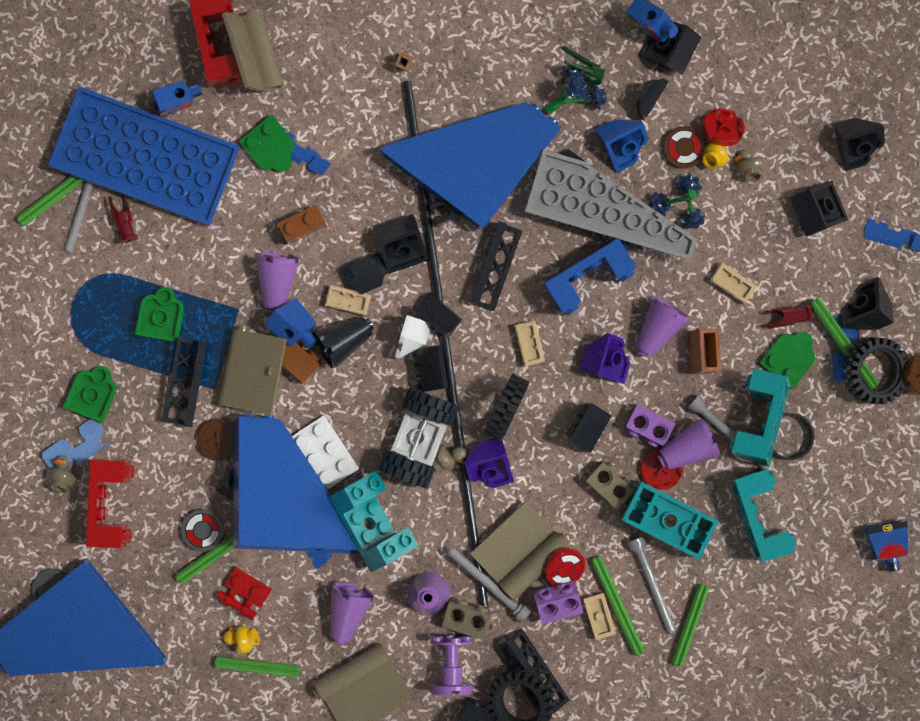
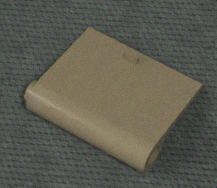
M252 9L244 12V16L227 12L222 13L231 42L230 47L232 53L235 54L245 88L268 92L283 87V79L262 12Z
M237 325V329H232L217 405L272 415L287 339L249 332L250 328Z
M525 501L477 545L470 554L513 600H516L544 573V565L546 566L548 563V557L558 549L569 547L570 541L563 533L558 535L536 510Z
M381 643L314 682L315 687L312 688L318 700L322 698L323 701H326L336 721H377L413 699Z

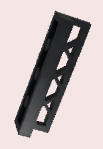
M498 222L471 299L472 304L495 311L522 230L508 226L504 222ZM508 230L517 233L515 241L506 246L502 238L504 231ZM502 242L504 247L498 249L500 243ZM513 246L511 253H509L508 247ZM505 249L509 256L508 261L499 266L495 258L496 254ZM495 262L497 267L491 270L493 263ZM506 266L504 273H502L500 268ZM498 269L502 279L499 283L492 286L488 278L489 274ZM488 282L490 287L485 289L486 283ZM499 286L497 293H495L493 288ZM491 289L495 296L493 304L489 305L480 302L482 294Z
M176 337L161 418L162 422L176 423L184 427L193 426L207 343L196 339ZM181 342L191 344L190 352L184 357L180 353ZM184 363L187 367L186 373L179 378L176 369L180 364ZM180 384L183 392L178 398H175L172 394L173 388ZM174 405L179 408L178 418L168 417L169 409Z
M523 629L495 647L509 669L512 668L514 670L516 667H521L522 671L526 667L530 668L529 673H532L534 670L537 671L536 677L538 678L541 677V674L545 675L547 683L551 685L549 692L554 691L561 699L553 707L555 708L554 713L570 701ZM518 637L523 642V649H520L515 642ZM529 656L535 660V667H532L528 662ZM520 685L538 712L539 705L535 694L529 688Z

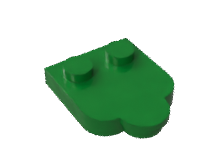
M271 114L239 140L261 169H275L279 172H285L291 168L293 162L291 155L295 150V143L274 115Z
M162 287L155 292V295H148L143 298L135 332L136 336L174 343L176 337H180L184 306L181 301L176 299L172 289Z
M799 332L795 335H781L760 360L759 364L771 373L788 376L790 388L794 389L815 361V354L811 350L813 347L811 335L806 332Z
M96 366L91 372H80L73 382L63 408L104 424L117 394V387L111 381L109 369L104 366Z

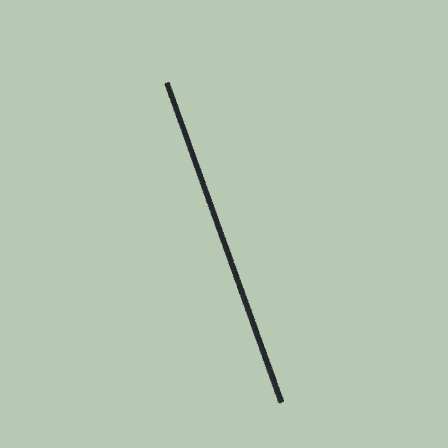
M404 81L403 88L412 138L418 136L419 131L411 81ZM418 184L434 295L444 303L428 192ZM440 333L450 403L459 406L449 336H443ZM458 409L453 422L456 447L465 449L460 409ZM459 462L471 548L473 550L479 545L471 483L465 464ZM473 557L474 566L484 574L483 567ZM476 579L480 605L489 608L486 587Z

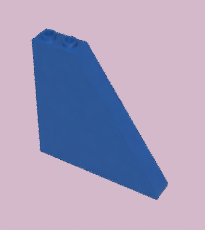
M525 102L383 146L380 149V155L439 200L445 199L452 205V209L455 212H462L464 219L480 231H483L542 155L543 150H546L561 127L558 126L559 123L550 116L547 118L541 113L542 110L533 103L530 105Z
M241 414L233 421V548L347 554L360 553L330 501V493L281 419H274L271 415L256 418L252 414Z
M88 559L0 629V669L10 676L163 665L168 660Z

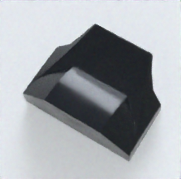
M662 78L648 82L636 102L637 114L643 120L647 118L669 83L668 80Z
M379 253L361 259L340 270L348 289L355 290L361 295L382 286L384 275L388 273Z

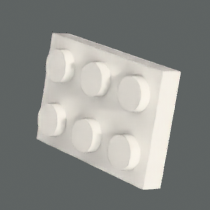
M325 415L292 436L327 490L359 469Z

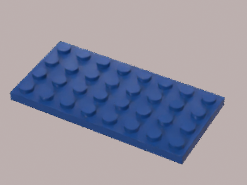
M79 86L48 166L211 226L240 146Z

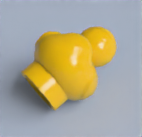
M712 142L707 144L702 159L704 165L710 169L725 166L729 160L725 149L727 146L716 145Z
M240 626L235 632L230 627L223 635V640L226 644L233 645L236 643V651L238 653H249L253 646L259 644V636L255 628L249 629L245 626Z

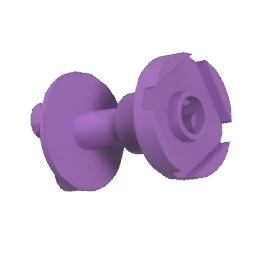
M454 634L430 636L431 644L445 645V666H441V682L430 683V693L452 696V694L458 693L459 695L472 694L473 684L462 682V666H458V645L472 644L473 637L464 635L459 638L455 637Z

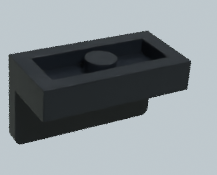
M432 292L428 293L419 306L415 305L412 308L443 336H451L463 321L459 315Z

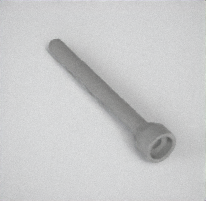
M88 181L85 183L64 248L67 253L73 251L94 183Z
M696 395L687 405V408L693 413H700L731 441L732 436H736V434L705 407V400L702 397ZM758 465L760 468L769 469V467Z
M642 535L628 540L627 543L630 550L637 554L666 630L669 634H674V624L644 551L646 549L645 539Z
M454 548L448 549V555L507 605L518 622L522 623L531 612L529 607L525 604H517Z

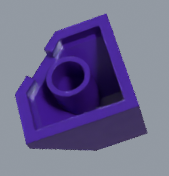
M609 333L604 334L585 349L579 371L625 384L630 360L628 356H625L623 350L625 346L623 338Z
M492 438L480 442L464 462L468 478L471 481L477 482L479 480L492 488L514 482L503 441L500 442Z

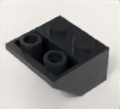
M588 403L587 406L585 404L582 405L577 414L580 417L577 424L572 423L566 434L569 436L568 441L591 453L612 415L598 406Z

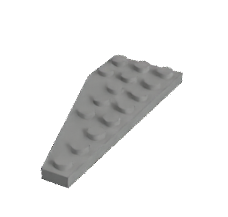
M543 150L526 206V213L691 260L697 241L695 237L669 221L659 212H656L585 161Z

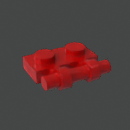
M236 566L224 584L231 589L230 593L226 594L220 591L216 598L223 601V605L231 606L239 611V615L247 616L253 620L257 612L250 609L254 603L261 608L272 588ZM237 593L247 599L245 605L234 599Z

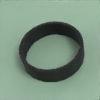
M785 413L782 417L796 416L807 424L810 431V442L807 449L796 457H784L775 450L773 454L781 459L797 460L808 454L813 447L815 439L814 430L811 423L805 417L796 413Z

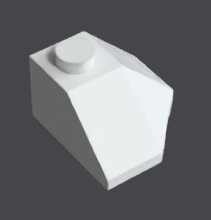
M407 315L395 358L401 359L416 351V349L425 346L427 341L431 342L435 329H432L428 322Z

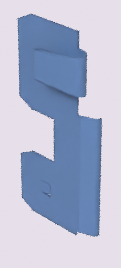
M89 419L79 426V432L85 441L73 449L68 441L61 439L42 452L43 460L51 470L57 468L54 460L62 455L67 456L70 463L76 460L78 465H80L111 443L98 445L104 432L98 421Z

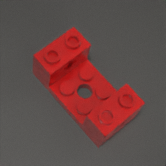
M189 0L207 82L212 88L243 81L235 54L218 57L216 47L210 42V39H213V32L209 24L224 21L222 13L234 12L231 0Z
M90 460L86 547L123 548L127 546V542H131L132 531L128 529V524L103 523V520H106L107 507H103L104 498L108 496V486L105 485V482H130V478H134L135 466L131 465V460Z

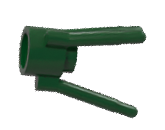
M562 46L561 49L587 64L588 68L565 60L564 64L586 72L584 78L588 79L585 82L589 87L593 88L594 84L600 86L605 69L600 68V65L589 61L571 49Z

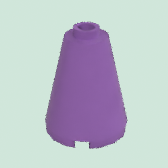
M275 252L256 254L263 306L267 307V311L274 312V310L286 304L298 267V256L289 254V258H286V256L282 255L283 253Z
M654 296L651 300L636 342L637 351L645 357L649 355L654 356L690 320L686 313L676 306L666 303V300L658 296Z
M698 419L659 451L660 455L657 458L663 468L667 467L668 470L715 459L720 456V451L717 443L713 442V435L702 419Z
M424 572L417 575L410 582L407 592L408 600L417 612L433 615L442 611L448 604L450 588L446 580L439 574ZM431 594L432 599L427 600L424 598V595Z
M336 582L335 585H332L330 637L333 638L334 642L345 644L351 641L373 601L374 594L368 588L363 587V590L355 588L357 584L350 582Z

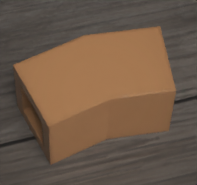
M402 51L395 66L409 71L415 58ZM403 58L409 60L407 65L401 63Z

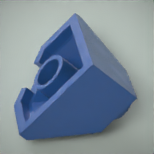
M614 119L595 129L600 143L616 173L636 164L642 145L645 146L649 139L642 121Z

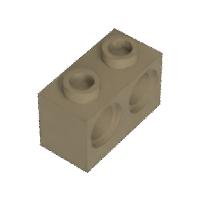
M609 461L607 464L601 462L585 481L618 510L635 492L631 488L634 484L625 476L621 479L616 474L618 469ZM600 471L608 472L609 479L607 482L600 483L598 481L597 475ZM618 485L624 487L625 492L622 497H615L613 494L614 488Z
M456 598V600H452L448 604L442 627L483 640L487 637L493 612L488 611L489 608L486 606L468 605L467 600ZM455 609H459L463 613L462 620L455 618ZM475 616H480L483 619L482 626L475 624Z

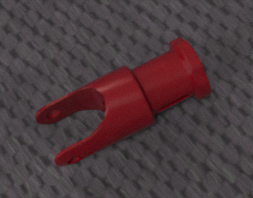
M122 194L125 206L124 212H120L114 207L111 196L108 197L114 226L118 228L119 243L123 244L137 240L138 236L135 235L133 230V218L126 195Z
M806 303L805 306L792 308V306L762 312V315L777 313L783 318L779 323L765 326L766 329L795 325L796 322L807 320L813 322L810 303Z

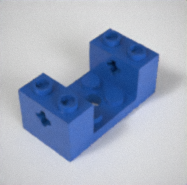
M619 238L543 285L560 314L566 313L568 316L579 309L578 304L581 300L569 280L572 283L584 275V270L589 269L591 272L603 264V261L615 281L620 279L623 282L634 275L633 270L637 267Z

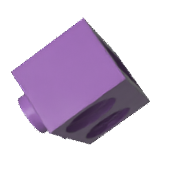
M636 404L624 427L628 428V434L639 438L641 435L647 438L646 443L658 448L659 445L665 446L676 423ZM637 416H642L645 420V425L642 428H636L634 425V419ZM656 426H661L664 430L661 438H656L653 435V429Z
M575 581L533 592L542 624L583 613Z

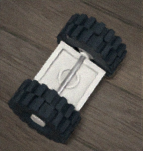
M409 387L402 405L403 408L408 410L405 413L392 446V451L385 449L378 470L428 489L435 468L431 466L446 431V425H453L460 406Z

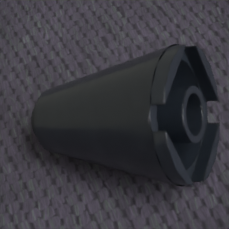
M359 317L317 329L312 334L318 339L315 345L316 347L319 345L322 351L320 353L328 366L334 369L373 335L372 330H374V327L368 318Z

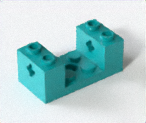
M753 369V373L747 377L746 386L752 398L768 402L766 408L768 419L767 422L763 421L762 436L737 431L736 436H732L730 448L737 460L770 467L791 385L788 376Z
M760 468L730 478L756 560L763 563L796 552L794 546H797L793 533L790 534L789 531L780 529L762 535L765 533L762 521L757 520L755 514L758 513L757 505L754 500L750 499L751 497L775 490L773 485L776 484L773 472Z
M377 470L329 497L370 572L388 565L419 546L409 527L397 533L395 532L377 500L376 495L387 489ZM365 519L371 522V530L365 527Z
M638 481L634 489L635 492L631 495L619 519L700 560L719 521ZM669 514L676 517V523L672 527H668L664 523L665 517Z

